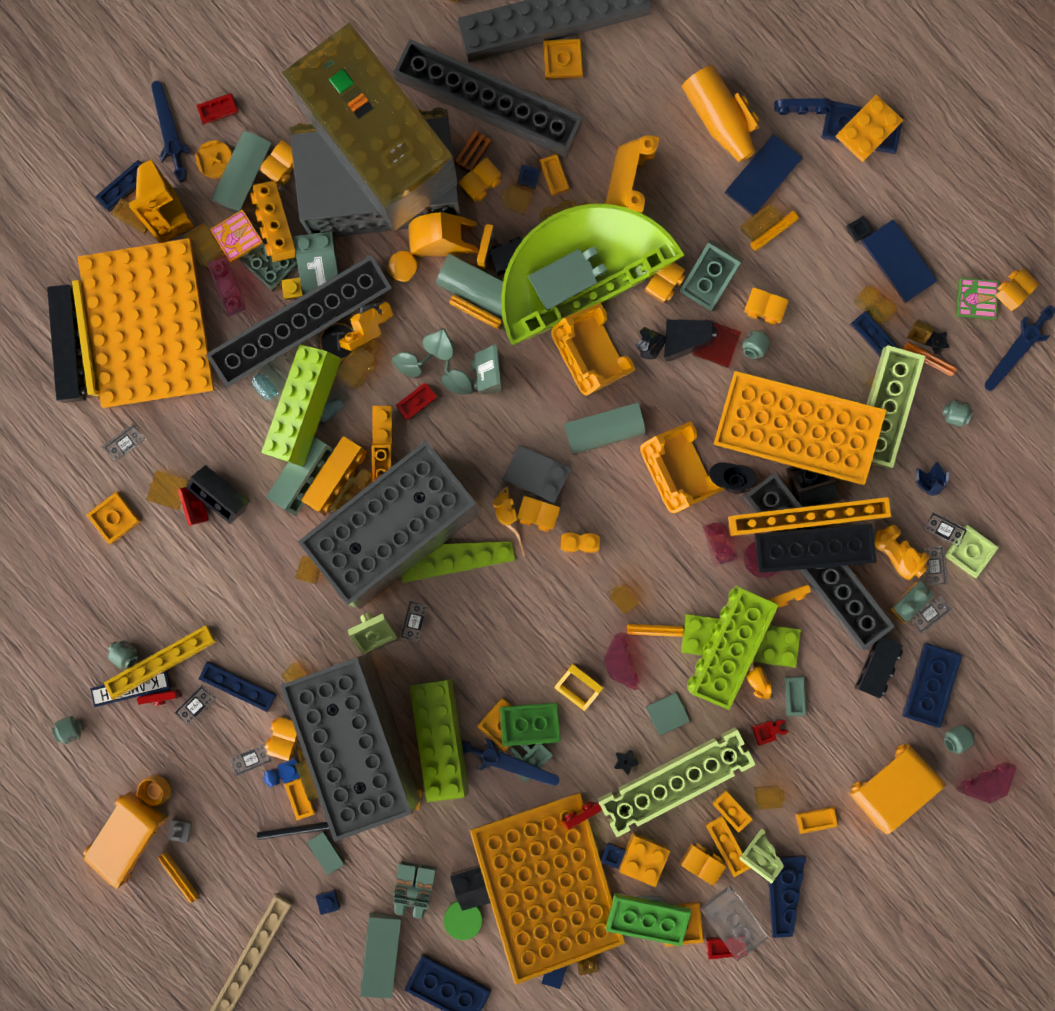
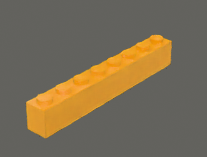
M889 497L733 515L728 517L730 536L888 518L891 517Z

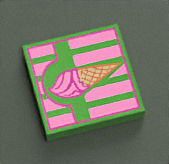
M960 278L956 317L995 320L998 300L995 295L998 292L999 281Z

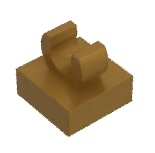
M917 319L909 330L907 338L925 345L933 333L934 327H931L928 322L926 324L920 323V319Z
M595 955L577 962L579 976L598 972Z

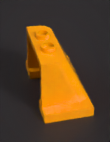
M152 159L141 164L137 169L136 199L128 203L135 215L160 243L168 242L195 227L174 188Z

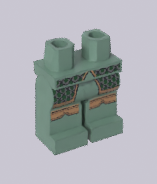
M400 861L393 899L395 914L405 915L407 906L414 907L413 917L423 919L425 911L429 906L437 867L419 864L416 884H414L417 864Z

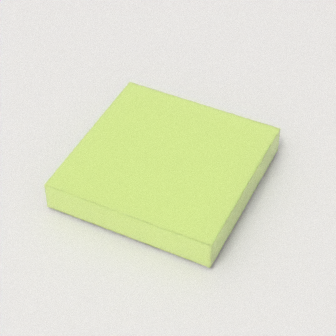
M965 525L964 529L967 531L964 537V530L960 532L961 536L955 539L944 556L969 575L977 578L999 547L969 525Z

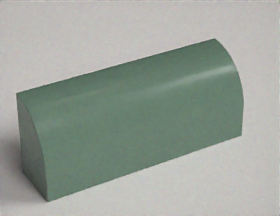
M243 131L211 200L236 213L239 212L266 157L271 142L253 133Z
M448 254L438 274L436 285L503 319L501 310L503 281Z
M639 403L564 423L572 455L645 434V426Z
M314 437L304 467L288 462L266 497L284 510L297 516L304 505L301 499L334 449Z
M369 912L360 997L392 999L401 923L399 917Z

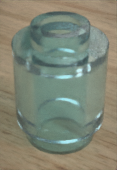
M258 373L251 379L253 382L250 385L260 398L266 402L278 394L277 387L266 373Z

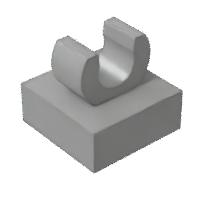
M172 819L168 840L189 842L192 822Z

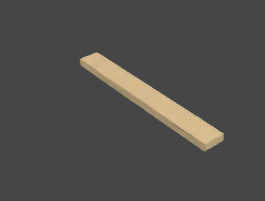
M275 894L210 1011H233L291 908L292 902Z

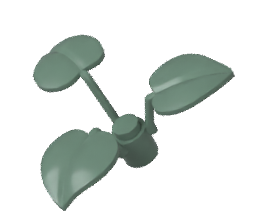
M445 328L425 336L423 346L430 354L422 361L418 362L417 356L410 352L398 353L391 359L393 365L402 374L408 377H418L422 373L420 365H423L435 355L440 360H446V374L442 375L441 381L449 391L460 395L471 394L474 391L472 382L465 372L458 369L449 370L450 359L453 356L455 345L449 338Z

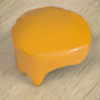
M407 251L396 252L387 263L388 274L397 281L408 282L417 271L415 257Z
M151 775L140 782L136 796L140 797L149 806L157 807L169 799L171 788L163 777Z

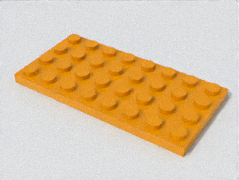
M734 371L713 445L865 486L886 410Z

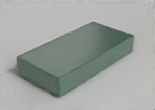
M804 676L784 677L786 716L807 715Z
M324 831L307 842L327 875L345 864Z

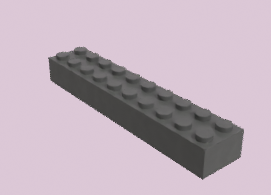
M524 0L459 17L458 26L467 60L472 62L541 44L543 40H556L649 15L651 5L649 0Z
M409 39L393 72L395 81L567 158L582 125V116L412 39Z
M370 255L205 355L225 386L229 387L382 295L392 287L374 257Z
M775 472L741 497L753 513L802 507ZM813 526V527L796 528V529H788V530H779V531H771V532L806 530V529H818V527H817V526ZM848 565L798 570L859 650H866L895 627Z

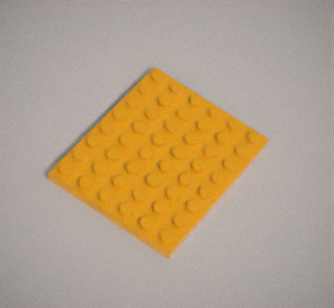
M191 239L77 256L101 408L215 391L211 362L205 355L209 352Z
M579 792L470 829L513 981L516 985L625 944L622 934L607 932L605 929L612 905V898L588 819L569 830L564 828L561 820L565 819L567 813L574 810L577 812L582 809L583 801Z

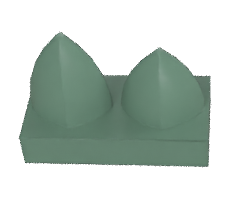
M919 581L892 609L905 622H908L934 594Z

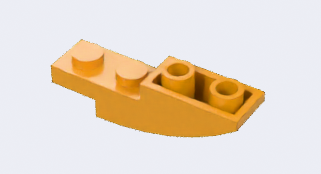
M392 405L372 406V482L388 471L393 464Z

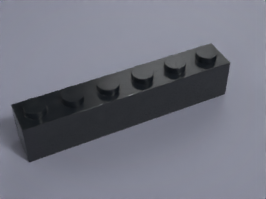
M73 286L47 287L56 401L62 403L85 401L87 387L83 379L85 372L84 365H82V350Z

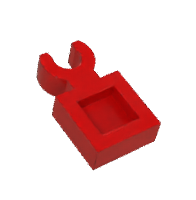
M776 720L774 724H772V721H766L752 726L756 744L761 746L777 740L776 734H787L788 730H780L779 728L781 724L785 723V720Z

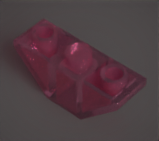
M224 256L207 263L227 316L230 317L245 311L246 306L242 291L226 257Z
M718 522L703 526L709 553L715 567L735 562L737 555L722 523Z
M616 633L603 656L608 676L633 690H637L636 684H640L637 673H633L631 666L634 665L630 654H626L625 647H628L625 636Z
M1006 762L1000 763L995 766L996 769L990 772L983 771L973 780L967 779L962 781L961 785L956 787V789L962 794L990 804L1008 795L1016 768L1014 765Z

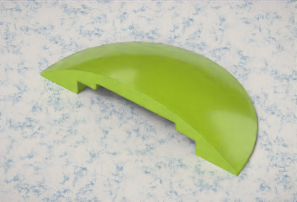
M586 204L565 209L542 221L522 240L510 259L505 272L501 293V310L503 323L511 345H516L551 330L566 316L600 302L603 304L682 258L684 256L682 250L671 235L658 223L640 212L626 207L611 204ZM594 246L597 254L589 259L592 268L594 269L604 263L607 271L595 278L597 284L546 311L528 276L577 249L582 254Z

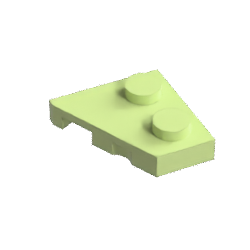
M761 828L741 855L740 860L770 883H773L784 865L780 858L776 856L773 845L769 843L765 836V831Z

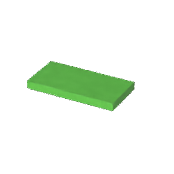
M614 893L605 929L607 932L682 947L691 915V908Z

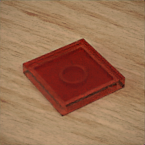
M713 322L714 327H717V338L713 339L712 345L693 352L692 356L728 368L741 332Z

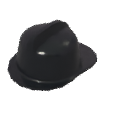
M720 462L714 464L709 471L711 481L732 494L745 492L754 485L756 480L754 471L744 465Z

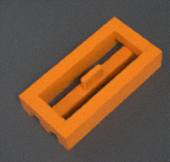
M475 130L458 155L455 163L468 172L472 171L489 147L491 139L486 138L485 135ZM479 138L473 146V148L471 149V151L469 152V154L467 155V157L465 158L464 162H461L463 157L475 141V139ZM484 141V145L474 158L471 165L467 166L468 162L472 158L473 154L475 153L481 142Z

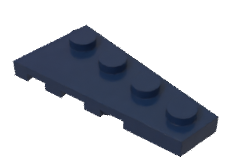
M805 855L779 857L784 867L773 883L768 881L773 938L793 937L797 915L796 909L800 897L801 881L803 880L804 863L806 862Z

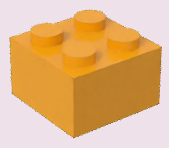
M632 831L625 848V855L618 870L622 874L656 888L670 849L664 844Z

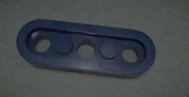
M827 98L780 99L774 102V111L778 112L779 115L795 112L798 115H805L808 112H816V114L821 115L826 114L827 110L831 109V100Z

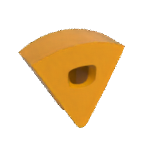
M444 212L419 216L412 220L408 226L410 253L414 257L478 254L479 249L475 245L463 242L461 236L462 230L476 227L477 222Z

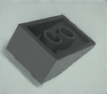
M519 445L502 480L554 504L571 468Z

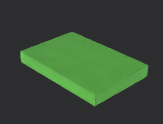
M557 703L499 708L503 747L561 742Z

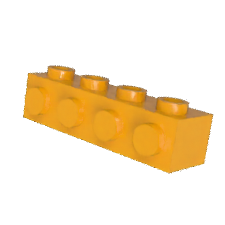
M271 181L253 185V193H250L252 204H256L258 209L255 210L257 221L262 223L260 232L262 238H266L267 241L265 245L267 256H271L273 262L295 258V247L276 182Z
M343 436L301 501L326 516L333 509L336 499L343 494L347 482L354 477L358 465L362 464L365 460L367 451Z

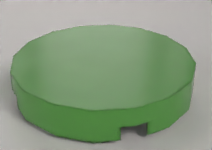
M455 901L449 905L445 912L444 926L450 936L458 940L473 938L481 929L483 919L481 911L478 907L462 911L458 901Z

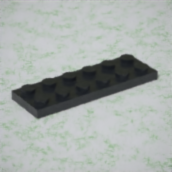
M873 524L754 534L758 573L876 563Z

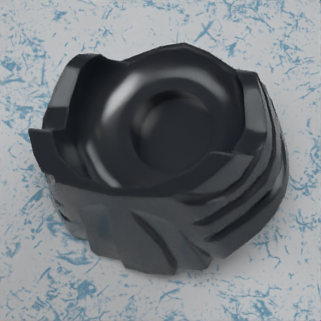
M643 327L640 330L642 338L636 344V348L640 351L642 358L655 359L662 350L666 337L647 327Z

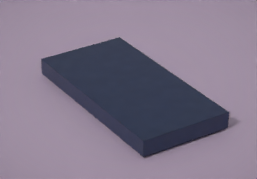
M831 100V109L827 110L821 139L840 142L835 136L863 107ZM902 123L875 149L876 151L890 154L896 153Z
M773 134L727 188L725 194L754 217L802 160V157Z
M894 219L861 241L904 303L937 281Z
M928 643L923 644L903 710V717L941 728L962 654Z
M424 954L421 955L404 991L442 1011H482L491 993V989Z

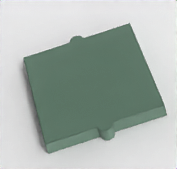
M676 692L646 706L651 717L650 722L654 724L659 736L690 722L684 710L685 706L681 704Z

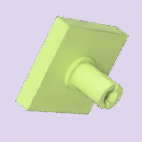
M365 613L367 619H365L363 614L360 617L362 623L347 630L350 638L362 655L397 639L395 631L383 613L374 618L371 613Z

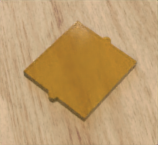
M156 470L153 481L149 484L150 490L146 500L179 510L181 500L178 489L186 487L189 481Z

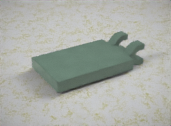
M594 246L582 254L577 249L528 276L546 311L597 284L595 278L607 271L604 263L594 269L592 268L589 259L597 254Z

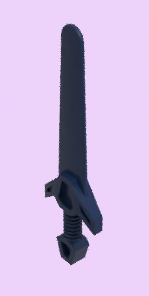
M154 81L151 84L164 142V148L159 155L160 160L163 163L168 155L172 157L175 166L173 173L181 183L187 180V171L182 167L180 155L182 151L191 155L189 147L180 143L162 84L159 81Z
M1050 305L1040 312L1041 316L1033 326L1028 325L1026 316L1020 322L1021 334L985 382L984 387L986 390L992 391L1035 342L1046 341L1050 335H1040V328L1047 320L1053 318L1055 313L1053 306Z
M485 738L488 746L486 750L477 749V747L471 745L470 741L461 742L463 754L474 753L476 756H481L483 763L477 766L476 769L484 770L493 766L552 786L559 784L560 779L557 775L498 751L490 739Z

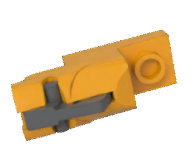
M379 300L361 306L360 313L350 319L354 332L347 333L344 338L340 339V346L351 351L380 336L379 326L393 316L389 303Z

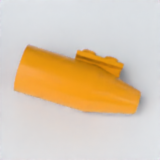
M709 65L689 77L683 83L682 89L710 135L739 163L751 157L755 153V148L750 132L760 128L757 124L760 120L755 112L750 113L747 107L750 104L744 95L740 97L738 93L733 97L714 65Z

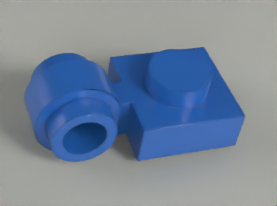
M297 758L277 765L279 772L275 771V768L264 772L263 779L265 784H268V787H272L280 783V778H282L285 784L302 777L303 774Z

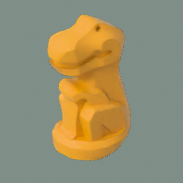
M890 525L883 530H878L874 538L875 549L888 556L901 577L910 580L915 575L919 578L928 569L929 566L926 565V562L930 559V555L927 552L919 553L909 546L907 540H903L901 543L896 541L901 535L900 528L898 529V526Z

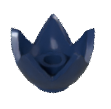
M938 462L934 464L929 473L916 468V484L924 493L935 496L940 494L947 486L950 471L944 474Z

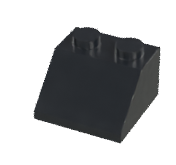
M793 466L786 468L793 495L802 507L813 506L837 498V484L834 477Z
M480 865L451 873L452 886L462 911L491 903Z

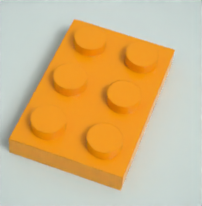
M876 94L835 137L860 161L864 162L903 122V119Z

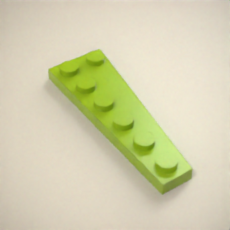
M512 542L441 544L401 576L402 583L514 561Z

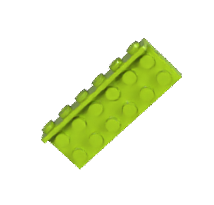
M737 585L729 592V600L726 606L721 609L719 622L714 625L710 641L706 642L703 649L704 654L697 661L696 671L687 683V690L692 695L727 710H730L779 606L777 603Z

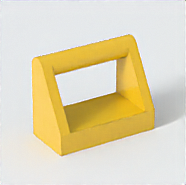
M572 663L554 688L585 711L602 691L603 686ZM570 673L594 690L586 702L562 685Z

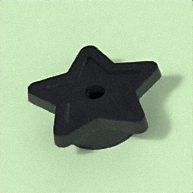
M933 330L930 339L925 345L932 347L934 354H938L941 348H949L946 339L947 332L937 333Z
M632 750L624 754L616 752L618 762L614 769H623L629 775L631 767L638 765L639 762L633 759Z

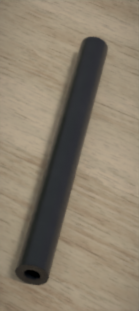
M328 822L262 831L257 832V840L329 830L330 828Z

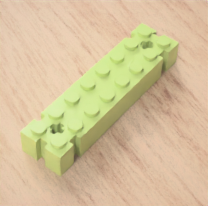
M732 728L721 734L723 739L717 741L713 738L618 788L620 793L614 796L612 792H609L599 797L598 802L605 816L610 814L612 817L608 821L616 837L630 831L629 825L636 823L637 826H640L734 777V770L739 769L743 772L755 766L756 764L746 748H741L745 743L738 730ZM726 751L732 752L729 754V759L723 757ZM622 805H625V807L629 806L627 807V812L624 813L623 810L620 812Z

